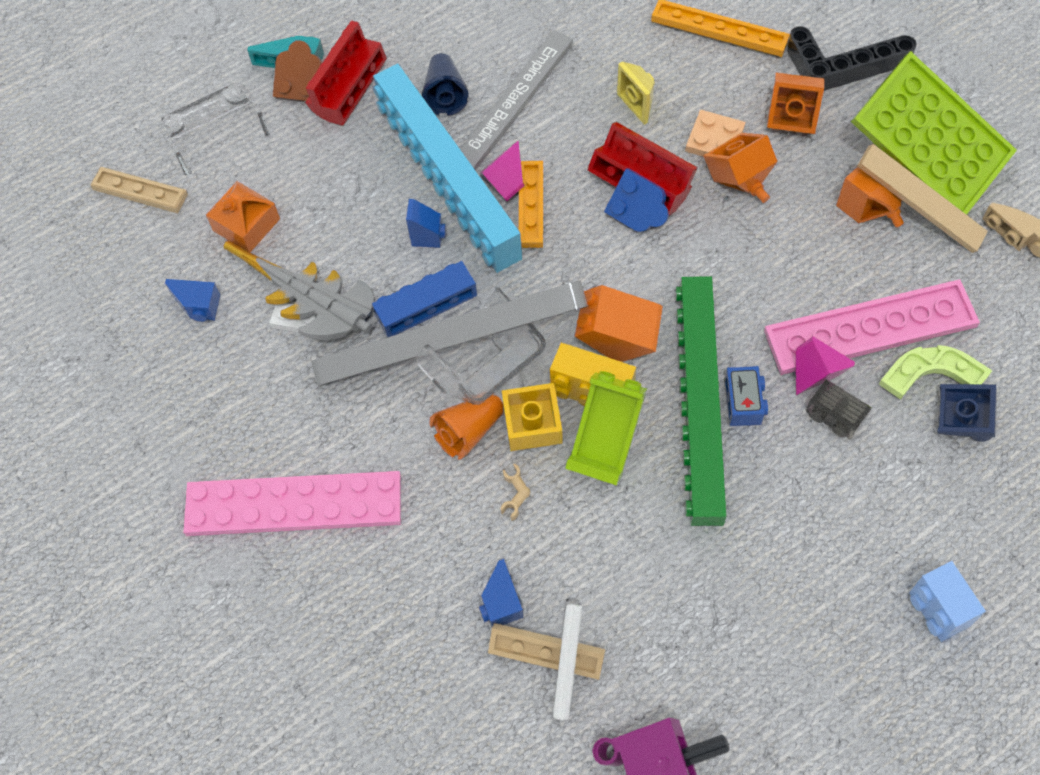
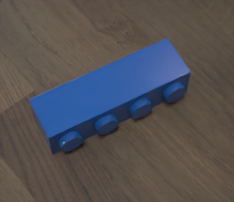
M460 261L456 264H449L435 274L426 275L422 280L412 285H405L393 294L380 297L376 302L372 303L375 317L388 338L476 297V283L463 261Z

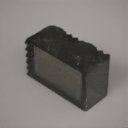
M825 379L824 383H822L821 387H819L818 391L809 401L806 412L809 413V416L818 423L824 422L825 425H829L836 435L843 438L847 437L851 440L867 419L872 407Z

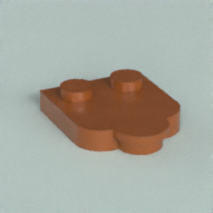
M294 41L289 46L288 51H283L277 56L273 97L301 101L308 99L309 95L306 87L319 69L322 61L318 56L311 54V48L306 42Z

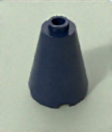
M439 53L430 59L422 97L435 115H439V113H447V116L454 115L467 105L468 88L452 58L447 54Z

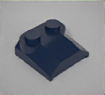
M940 384L938 434L967 436L979 442H985L995 437L997 413L996 384Z

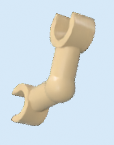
M513 464L516 471L514 476L507 475L506 471L503 470L505 480L512 483L517 490L513 499L504 502L500 510L501 514H503L506 509L513 508L514 512L510 516L511 521L518 517V508L531 493L522 480L520 469L516 464Z

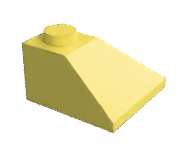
M620 62L618 64L617 95L645 125L648 123L655 85L654 78L650 73H646L641 66Z

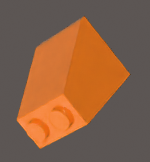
M604 285L584 291L588 306L581 308L579 311L575 332L576 338L608 358L620 362L656 352L663 306Z

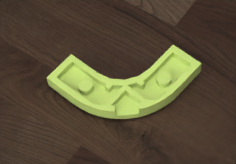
M938 345L937 348L918 347L902 355L881 379L879 385L901 400L919 378L927 374H944L960 384H983L992 370L968 354L952 347Z

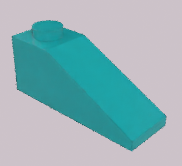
M298 35L248 46L247 51L252 65L275 68L277 56L283 51H288L291 43L300 40L306 42L311 48V54L318 56L322 61L324 51L321 39Z

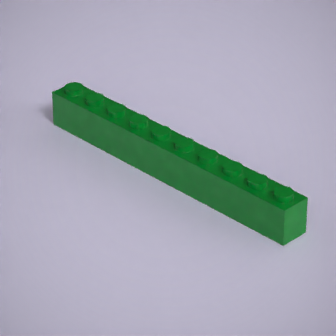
M712 276L681 277L680 286H676L675 298L676 302H680L681 309H677L676 320L677 324H681L682 331H678L677 342L678 347H682L683 354H679V370L684 371V377H680V393H685V401H681V417H686V425H682V441H687V450H683V466H688V475H684V491H689L690 499L685 501V516L690 517L691 526H724L727 516Z

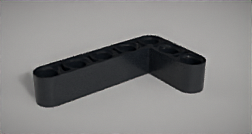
M797 26L790 32L787 52L800 76L824 79L825 91L894 70L907 53L911 51L914 54L917 43L913 37L902 35L825 58L809 29Z

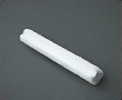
M568 604L565 610L553 717L558 720H567L570 713L582 607L577 604Z

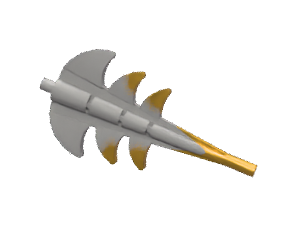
M229 240L224 243V249L244 260L280 287L276 292L266 296L267 304H285L294 299L297 300L292 306L280 311L281 317L300 320L309 318L314 314L317 315L310 323L298 328L299 334L311 339L327 341L339 339L351 331L357 332L362 330L365 333L371 331L372 324L365 321V319L373 311L374 295L371 288L362 280H357L356 285L348 292L339 294L341 280L336 270H332L331 274L323 281L315 283L317 267L314 262H310L302 272L295 274L246 251Z

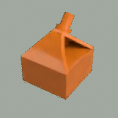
M776 72L767 128L815 134L824 92V79Z
M741 132L703 155L714 182L752 194V196H757L762 203L769 200L770 196L763 189L764 185L762 183L778 161L768 135Z
M859 167L854 169L845 178L836 206L857 223H862L886 215L887 218H891L894 227H899L904 223L900 215L902 200Z
M238 181L233 184L206 214L214 232L250 253L280 220L274 202Z

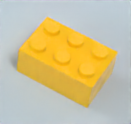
M561 342L550 367V383H554L557 397L561 399L570 398L585 406L591 386L589 382L596 372L606 371L612 373L616 379L626 381V379L635 380L636 367Z

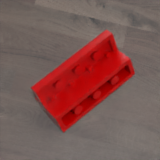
M351 20L323 63L320 64L313 78L308 82L306 90L309 97L305 103L310 110L328 122L344 126L373 81V75L379 72L387 59L381 42L365 39L359 22Z
M614 122L611 125L604 145L594 150L587 171L617 187L626 168H630L664 189L666 193L664 205L667 207L669 215H671L687 198L692 188L690 184L698 167L622 124Z

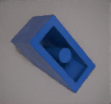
M409 199L406 222L411 246L441 248L442 238H446L447 226L442 223L441 214L415 199Z
M165 280V285L170 294L190 319L199 322L206 320L215 321L221 296L215 282Z
M504 559L499 560L481 595L483 605L479 606L483 621H489L491 627H493L494 623L505 625L524 618L523 609Z

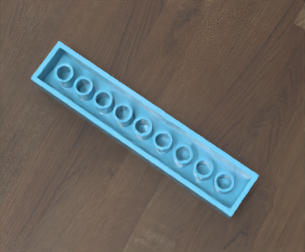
M396 64L373 75L375 82L373 91L378 98L376 105L380 113L387 115L392 130L398 131V136L403 146L408 145L415 163L419 162L422 165L421 168L424 176L428 180L431 179L433 181V186L438 196L443 195L450 213L457 215V221L463 231L467 230L473 246L476 249L480 248L487 266L490 267L492 265L496 273L522 260L521 234L400 65Z

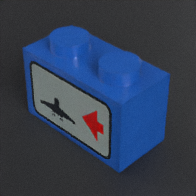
M759 366L727 368L724 381L729 426L761 425L764 415H768L767 399L763 400L762 391H765V378L760 376Z

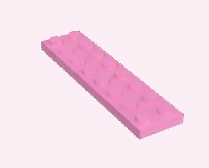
M959 279L765 326L764 333L780 375L796 372V348L813 336L846 357L853 358L977 328L980 321Z
M400 471L187 482L183 531L186 536L401 525Z

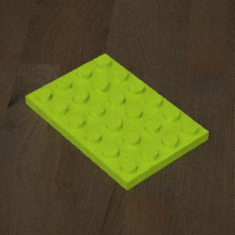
M911 51L904 56L850 121L879 149L966 215L1017 151Z

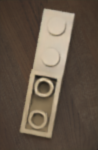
M991 203L982 218L986 224L999 233L1009 245H1012L1018 251L1027 246L1035 256L1040 258V219L1006 205Z

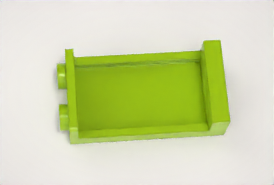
M600 371L599 373L596 372L590 379L589 383H591L588 397L572 454L567 460L565 469L617 485L624 471L647 388L641 387L642 384L638 381L631 379L622 381L616 379L612 373Z

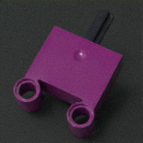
M669 717L613 739L600 738L595 742L592 752L595 761L601 765L617 767L624 764L627 775H697L694 767L695 764L728 753L730 748L725 735H719L688 747L680 720ZM610 745H612L614 748V755L609 760L607 757V748Z

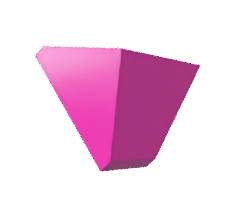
M519 140L497 156L479 173L506 201L525 186L522 178Z
M814 336L796 348V396L840 376L854 367L855 362Z

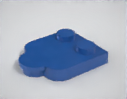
M626 168L604 210L606 214L638 232L649 230L652 226L659 227L664 225L669 216L668 209L664 205L666 201L664 189L630 168Z

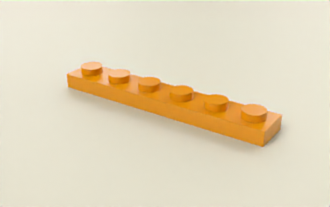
M658 0L651 18V22L783 57L790 37L788 33L666 0Z

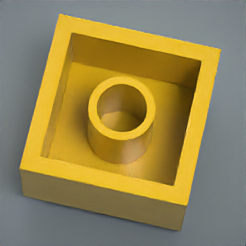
M554 383L501 390L510 451L563 444L562 426Z

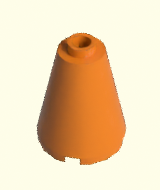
M487 393L435 412L430 417L429 424L430 428L433 426L436 428L437 433L434 435L436 441L449 456L453 458L457 455L459 456L458 460L463 459L502 416L503 402L498 396Z

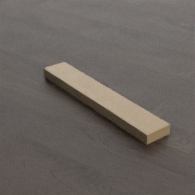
M874 144L868 146L857 167L971 253L978 251L988 232L985 228Z

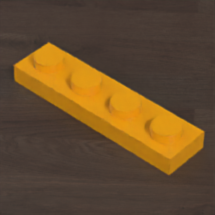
M521 161L522 178L525 185L519 190L518 230L521 234V248H543V161Z

